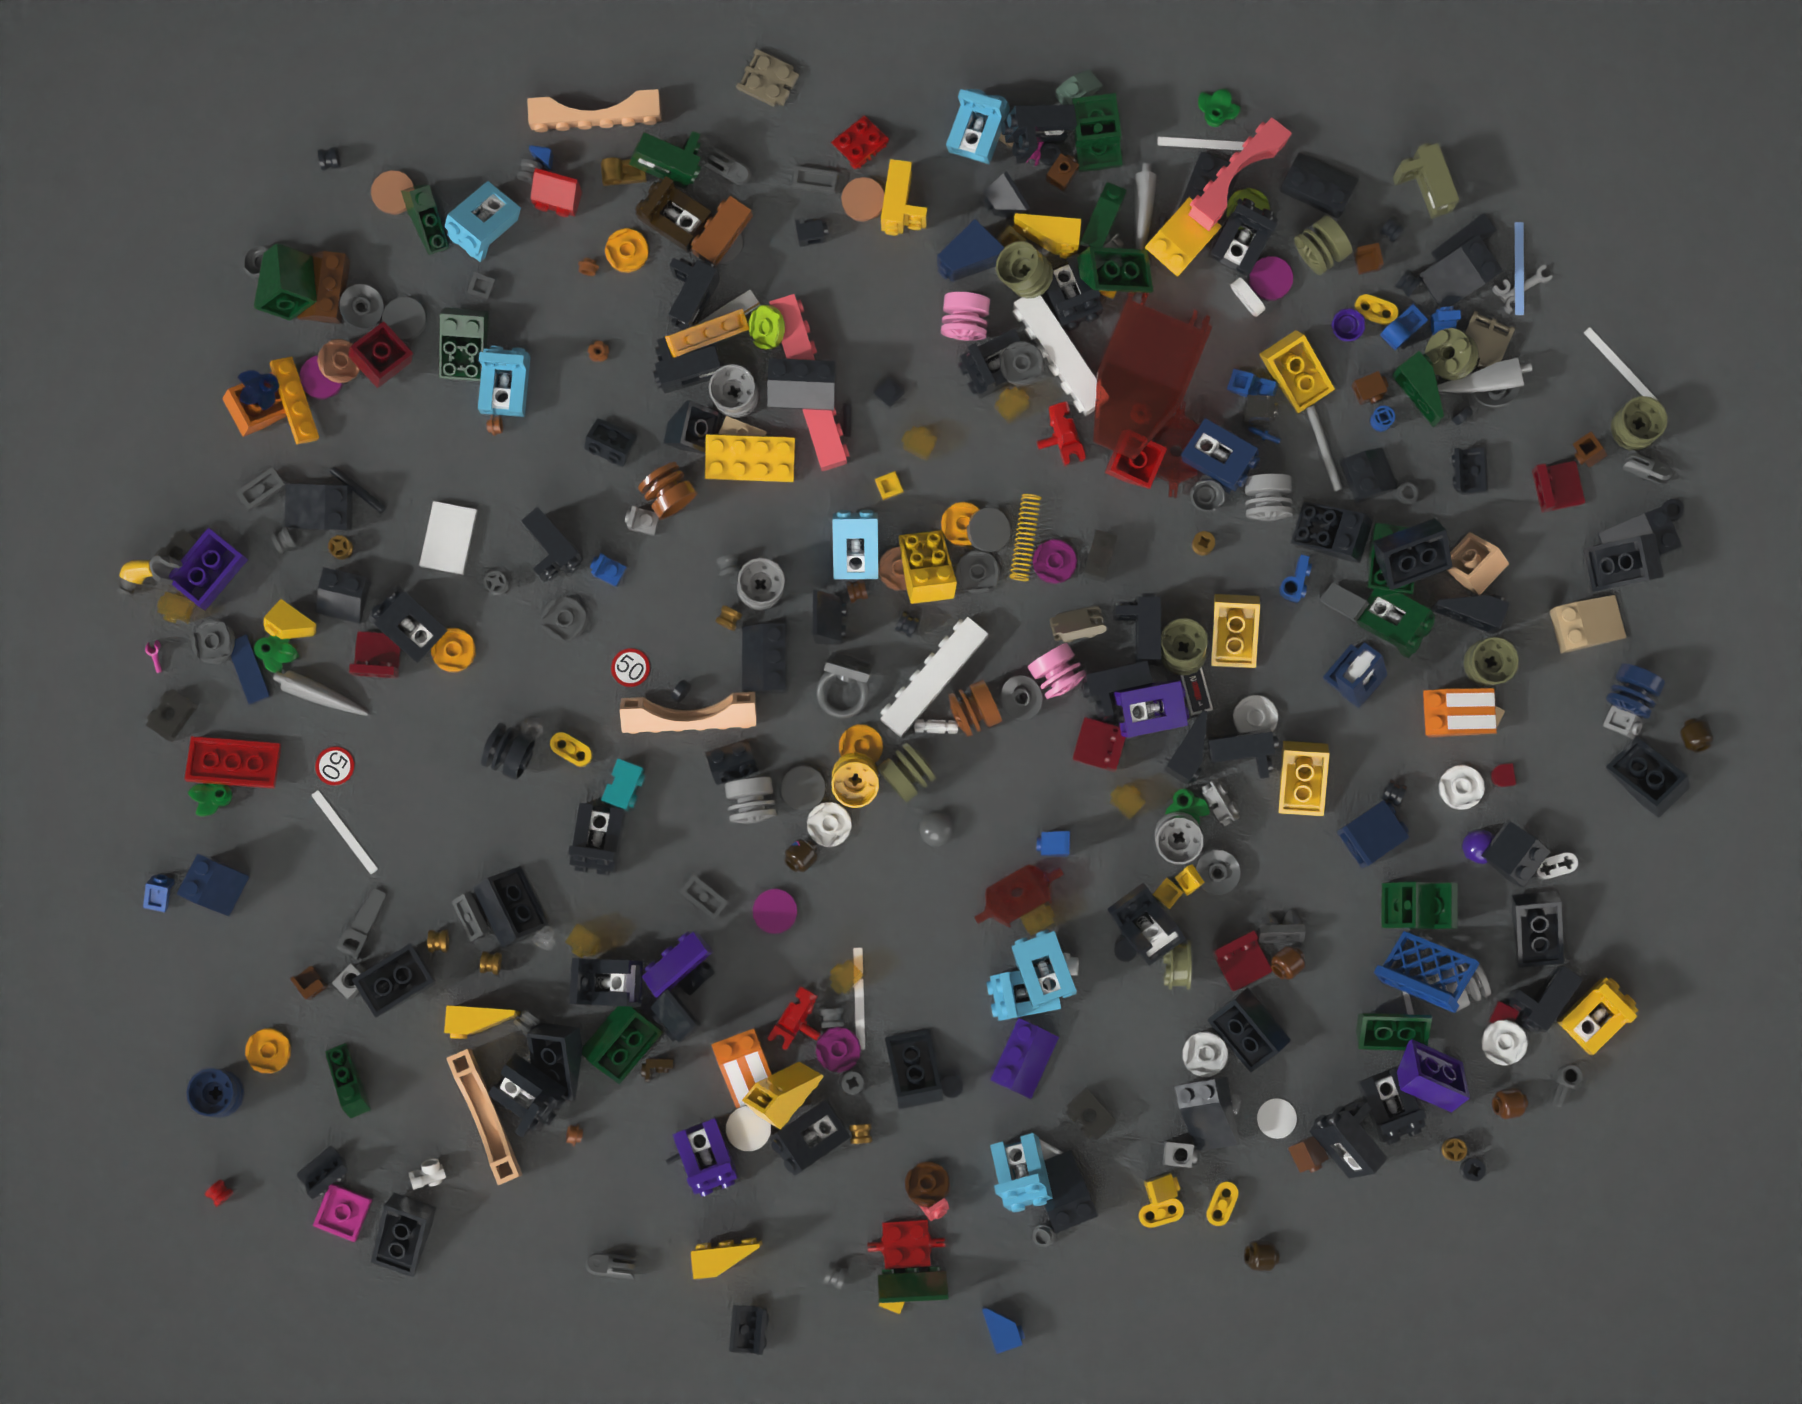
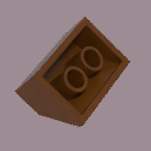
M321 251L308 254L313 256L317 302L300 313L297 319L342 324L339 303L343 292L347 288L350 259L345 253Z

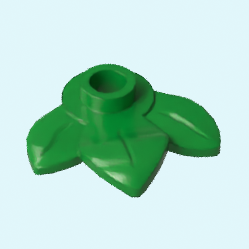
M1226 88L1218 89L1214 92L1213 96L1205 92H1201L1199 95L1198 107L1205 113L1204 118L1211 127H1219L1225 120L1235 119L1240 112L1241 107L1231 103V93Z
M276 635L261 638L254 645L256 656L262 659L265 668L273 673H276V671L281 673L282 663L292 662L299 657L296 649L291 644H288L290 639H280ZM262 645H268L270 651L263 652L261 649Z
M197 784L188 791V795L199 803L196 809L197 816H209L216 813L220 806L228 805L233 796L232 790L223 784ZM224 792L222 797H217L218 794Z
M1180 789L1174 794L1173 803L1166 809L1165 813L1166 815L1171 812H1185L1190 814L1199 824L1200 816H1207L1210 814L1206 801L1195 797L1188 789ZM1182 796L1188 797V803L1185 805L1180 802Z

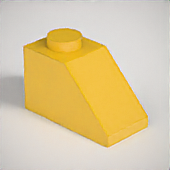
M282 599L264 617L265 630L270 635H276L280 639L311 637L316 634V623Z
M1171 1173L1144 1180L1149 1201L1153 1205L1178 1196L1177 1191L1180 1190L1177 1177H1172Z

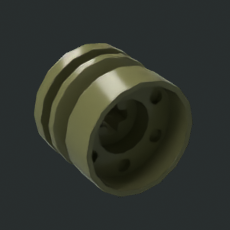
M1326 215L1313 224L1314 232L1310 229H1305L1303 234H1298L1294 238L1295 245L1302 259L1318 275L1324 274L1327 269L1333 267V259L1340 262L1353 252L1344 231L1334 219Z
M1020 241L1006 246L1000 252L996 261L998 277L1020 297L1029 299L1042 295L1049 288L1053 280L1054 271L1052 264L1030 243Z
M1639 396L1631 399L1614 415L1611 421V433L1614 440L1619 446L1627 450L1638 451L1645 449L1661 436L1667 427L1668 417L1665 408L1652 397Z
M1177 619L1170 622L1164 628L1161 634V661L1167 670L1179 676L1191 675L1204 665L1208 645L1207 634L1204 628L1198 622L1191 619Z
M1493 637L1477 641L1471 645L1465 653L1463 664L1465 673L1470 680L1478 685L1491 686L1505 683L1511 679L1518 669L1519 659L1516 649L1510 642L1503 638ZM1490 658L1489 662L1492 663V666L1487 667V663L1484 662V660Z
M906 742L902 746L907 753L906 756L897 750L895 751L899 759L897 764L890 758H887L877 768L892 788L907 803L918 794L913 784L918 782L925 788L927 784L922 777L925 775L931 782L936 777L926 759L918 750H915Z

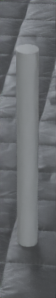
M1315 406L1308 407L1306 410L1334 491H1340L1343 487Z

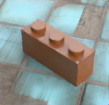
M729 196L727 200L724 199L717 208L718 213L714 218L710 217L703 233L701 235L698 234L691 244V249L695 256L702 261H709L715 266L719 264L753 217L752 210L732 196Z

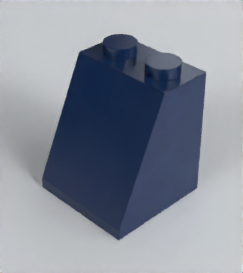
M974 219L937 255V267L939 268L937 271L944 279L949 278L952 282L996 267V261L1004 247Z
M1384 800L1336 831L1362 869L1409 838L1407 826L1403 821L1399 822L1394 815L1396 814L1394 807Z
M198 853L177 895L230 917L250 876L210 856Z

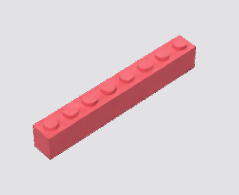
M795 294L769 301L770 305H773L780 311L784 319L785 333L781 343L786 359L815 360L814 354L817 353L814 341H809L807 333L811 332L808 321L802 320L801 313L804 312L801 299L796 300ZM835 407L834 411L802 409L821 471L847 464L846 457L850 455L847 445H842L840 436H843L840 423L835 424L833 416L837 415Z

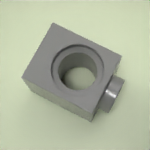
M350 963L332 984L347 999H353L359 991L355 985L351 986L348 983V977L353 973L358 976L366 971V969L361 964L356 966Z
M1165 1141L1163 1164L1192 1168V1163L1197 1161V1149H1194V1145ZM1179 1148L1185 1149L1187 1153L1183 1161H1177L1174 1156L1175 1151Z

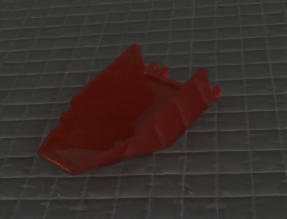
M1130 291L1123 302L1099 362L1093 443L1135 459L1181 406L1213 326L1209 324L1211 316L1206 315L1202 321L1201 328L1194 327L1193 325L1199 312L1196 310L1193 311L1188 324L1144 306L1149 293H1143L1140 303L1132 301L1136 292Z

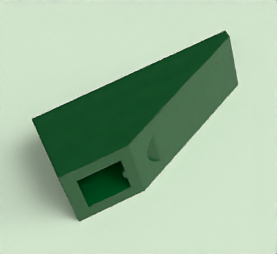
M419 184L401 190L407 212L428 255L449 249L430 185Z
M344 1043L325 1051L342 1110L350 1119L370 1111L371 1107L365 1088L347 1044Z

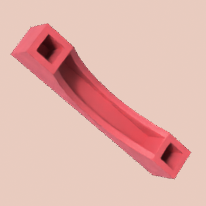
M1271 117L1267 123L1263 121L1255 130L1257 134L1253 138L1249 136L1242 145L1244 149L1241 152L1236 151L1229 160L1231 162L1229 166L1226 167L1224 165L1216 174L1218 178L1214 182L1210 180L1204 187L1203 191L1205 193L1202 196L1197 195L1191 202L1190 206L1192 209L1189 216L1208 231L1220 220L1227 208L1228 188L1234 176L1254 162L1274 158L1288 142L1292 133Z

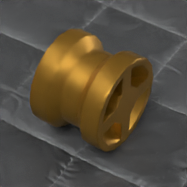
M1207 531L1197 533L1192 541L1193 551L1201 556L1211 553L1215 546L1214 536Z
M336 535L330 539L328 550L335 558L345 560L352 555L353 545L346 537Z
M722 605V613L716 618L715 622L735 631L737 628L736 622L741 619L742 614Z
M435 930L428 931L427 945L429 952H435L436 950L448 952V930H442L441 932H436Z
M483 951L480 959V973L492 972L494 975H499L502 953L490 954L488 951Z
M871 1124L849 1125V1130L852 1132L850 1144L873 1142L870 1136Z
M1449 1138L1442 1144V1154L1448 1160L1461 1161L1467 1154V1146L1460 1139Z

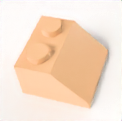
M1469 532L1450 552L1453 567L1446 571L1466 589L1480 596L1509 565V562L1498 547Z

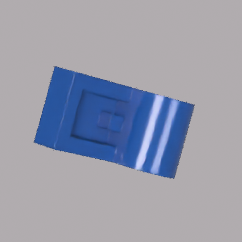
M1412 304L1403 314L1392 321L1380 336L1396 351L1428 319Z
M1453 306L1436 309V313L1430 315L1432 335L1447 328L1457 329L1456 321L1461 319L1460 310H1454Z
M1300 555L1294 577H1287L1281 583L1279 593L1284 599L1298 603L1301 598L1305 597L1307 585L1304 584L1305 576L1309 577L1312 563H1308L1310 556ZM1285 584H1294L1296 592L1288 593L1285 590Z

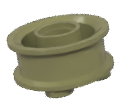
M1454 328L1443 329L1434 334L1425 350V354L1432 361L1434 373L1447 380H1459L1469 375L1475 368L1479 355L1474 339ZM1455 350L1454 356L1449 359L1450 352Z
M1187 940L1186 943H1180L1163 956V964H1167L1165 965L1163 983L1165 986H1168L1169 990H1172L1173 986H1186L1187 990H1190L1192 955L1191 942Z

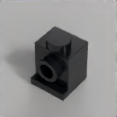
M813 218L807 219L804 223L800 224L799 220H795L800 247L826 243L825 236L829 235L827 222L822 223V220L817 221V219Z

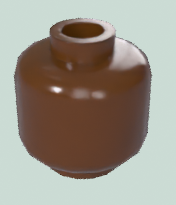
M1285 946L1273 956L1271 969L1280 979H1293L1304 969L1305 956L1299 948Z
M1518 1088L1504 1089L1495 1094V1097L1492 1099V1107L1495 1114L1499 1115L1502 1119L1517 1118L1524 1115L1526 1107H1528V1099Z

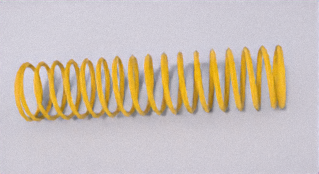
M1022 494L1021 500L1023 502L1020 503L1022 507L1019 509L1021 513H1019L1020 518H1018L1020 523L1017 524L1019 528L1016 529L1019 532L1016 533V536L1019 538L1015 539L1018 543L1014 544L1017 547L1014 551L1016 549L1033 551L1034 549L1018 547L1016 544L1034 546L1033 543L1019 542L1017 539L1035 541V539L1020 537L1017 534L1036 535L1035 533L1021 532L1018 529L1037 530L1036 528L1022 527L1019 524L1037 526V523L1023 522L1020 519L1037 521L1038 518L1024 517L1020 514L1039 515L1038 513L1025 512L1021 509L1040 510L1039 508L1026 507L1022 504L1040 505V503L1027 502L1023 499L1041 500V497L1034 494ZM1015 551L1016 553L1013 554L1015 558L1012 559L1014 563L1011 564L1013 569L1010 570L1012 572V574H1010V578L1020 581H1029V578L1024 577L1030 576L1029 574L1016 573L1012 570L1031 571L1030 569L1017 568L1013 565L1019 564L1024 566H1032L1031 564L1018 563L1014 560L1020 559L1025 561H1032V559L1019 558L1015 555L1022 554L1026 556H1033V554L1020 553L1018 551Z

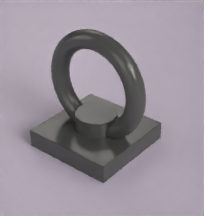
M832 652L824 668L826 672L819 679L816 688L817 700L822 709L829 715L842 719L854 717L862 712L869 700V686L867 682L873 673L875 664ZM837 676L840 680L858 683L861 694L858 703L854 707L841 710L833 707L827 701L825 688L833 677Z

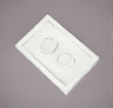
M433 501L419 566L464 575L478 512L477 509Z

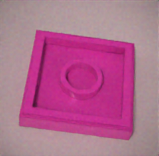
M333 1183L325 1193L313 1226L356 1242L373 1199Z

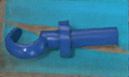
M1254 427L1248 428L1250 432L1261 436L1263 441L1268 439L1277 444L1281 441V439L1268 434V430L1263 432Z

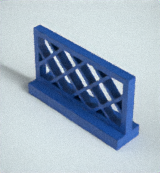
M1403 931L1383 966L1378 965L1374 973L1384 984L1456 1013L1460 1006L1457 1001L1480 963L1473 958ZM1407 939L1413 941L1415 947L1404 951L1403 946ZM1431 948L1433 955L1422 958L1420 951ZM1417 953L1418 960L1407 964L1406 956ZM1447 955L1450 956L1452 962L1440 966L1439 958ZM1402 958V967L1390 968L1394 961ZM1435 960L1437 968L1425 972L1424 964ZM1464 963L1470 964L1467 971L1459 974L1457 966ZM1420 966L1422 973L1413 977L1410 976L1409 970ZM1453 968L1455 975L1444 979L1442 972ZM1438 974L1440 981L1429 984L1427 977ZM1457 981L1458 986L1454 993L1448 992L1446 985Z

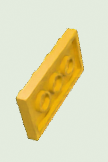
M706 434L705 479L794 482L795 437Z

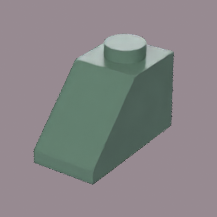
M1088 69L1073 75L1056 88L1055 97L1061 105H1072V98L1092 96L1103 85Z

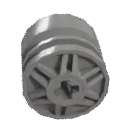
M734 364L723 366L716 370L710 379V397L719 412L725 416L735 419L745 417L757 406L759 400L758 387L750 372L744 367ZM735 390L738 392V397L736 398L733 396V391Z
M1285 474L1249 476L1245 483V494L1255 498L1245 502V506L1250 508L1246 510V517L1261 521H1274L1292 516L1293 509L1287 507L1292 505V499L1282 497L1292 492L1291 476Z
M757 558L750 560L739 572L737 582L739 598L751 609L760 611L770 609L782 597L785 582L783 571L778 564L770 559ZM762 582L765 583V585H764V589H765V590H763V589H761V588H760L759 590L756 589V586H757L756 583H758V584H761Z
M771 777L742 779L725 784L726 798L737 800V804L728 807V811H739V814L729 816L731 823H757L777 816L775 809H765V807L775 805L774 800H764L765 795L773 793Z
M1171 812L1164 815L1158 821L1155 828V842L1159 854L1166 861L1173 864H1186L1193 861L1200 854L1203 848V834L1198 821L1190 814ZM1181 831L1183 838L1175 840L1174 833L1179 834Z
M1470 952L1464 954L1465 956L1475 959ZM1464 963L1457 966L1459 974L1467 971L1470 964ZM1480 964L1457 1001L1460 1005L1457 1011L1470 1005L1468 994L1475 1001L1481 1000V995L1484 997L1491 995L1487 976ZM1453 968L1442 972L1444 979L1455 975ZM1435 974V979L1437 982H1439V975ZM1457 981L1446 985L1448 992L1454 993L1458 986Z

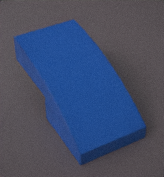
M1233 369L1227 390L1240 396L1272 405L1278 383L1256 377L1253 373Z

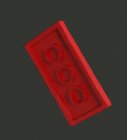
M191 736L184 779L186 782L275 789L281 744Z

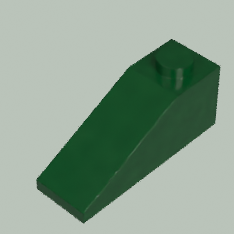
M1106 182L1080 245L1088 248L1104 246L1122 207L1127 189Z

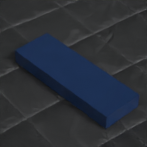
M244 635L235 639V646L230 656L248 704L252 705L270 698L271 695L249 636Z

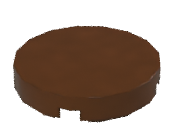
M931 1161L921 1162L907 1173L905 1190L909 1199L916 1205L931 1207L948 1196L950 1178L940 1164Z

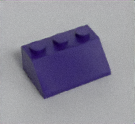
M208 528L182 558L183 566L174 568L169 577L173 580L172 585L206 611L248 559Z
M696 931L684 933L678 939L680 943L675 948L672 946L668 947L661 954L663 958L659 962L653 961L644 969L646 973L642 978L656 998L660 997L667 989L671 990L714 952Z
M1018 1018L990 1080L1031 1099L1059 1037Z
M1413 1039L1408 1042L1397 1070L1400 1090L1451 1113L1470 1099L1463 1062Z

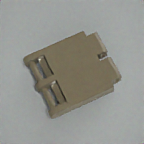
M755 49L753 52L754 57L750 65L746 66L745 74L741 82L737 83L736 88L775 107L776 103L784 106L790 94V91L785 89V87L792 89L799 74L794 72L793 66Z
M1474 310L1464 333L1472 337L1476 342L1479 352V361L1476 367L1484 369L1496 362H1501L1515 327H1507L1496 322L1497 319L1492 318L1491 320L1479 315L1478 311ZM1477 318V319H1479V320H1482V321H1484V322L1489 323L1490 325L1488 326V325H1486V324H1484V323H1481V322H1479V321H1477V320H1475V319ZM1494 326L1508 331V333L1495 329Z
M1091 606L1056 614L1055 617H1051L1049 621L1054 640H1063V642L1068 643L1078 638H1091L1097 634L1104 633L1106 625L1103 623V616L1100 615V607Z

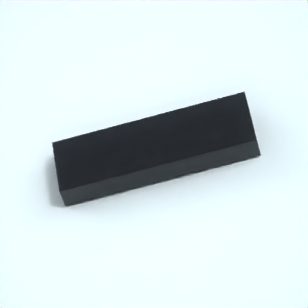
M1483 213L1433 250L1431 255L1438 261L1470 237L1479 235L1484 241L1494 234L1497 229Z

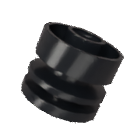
M500 722L485 743L481 765L486 768L491 765V769L497 771L503 763V775L518 780L532 759L536 737L520 732L513 739L514 728L509 727L506 730V724Z

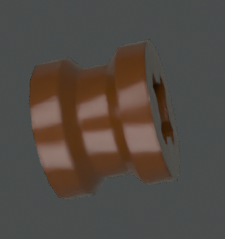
M858 579L856 582H845L851 603L856 602L857 599H868L863 579Z

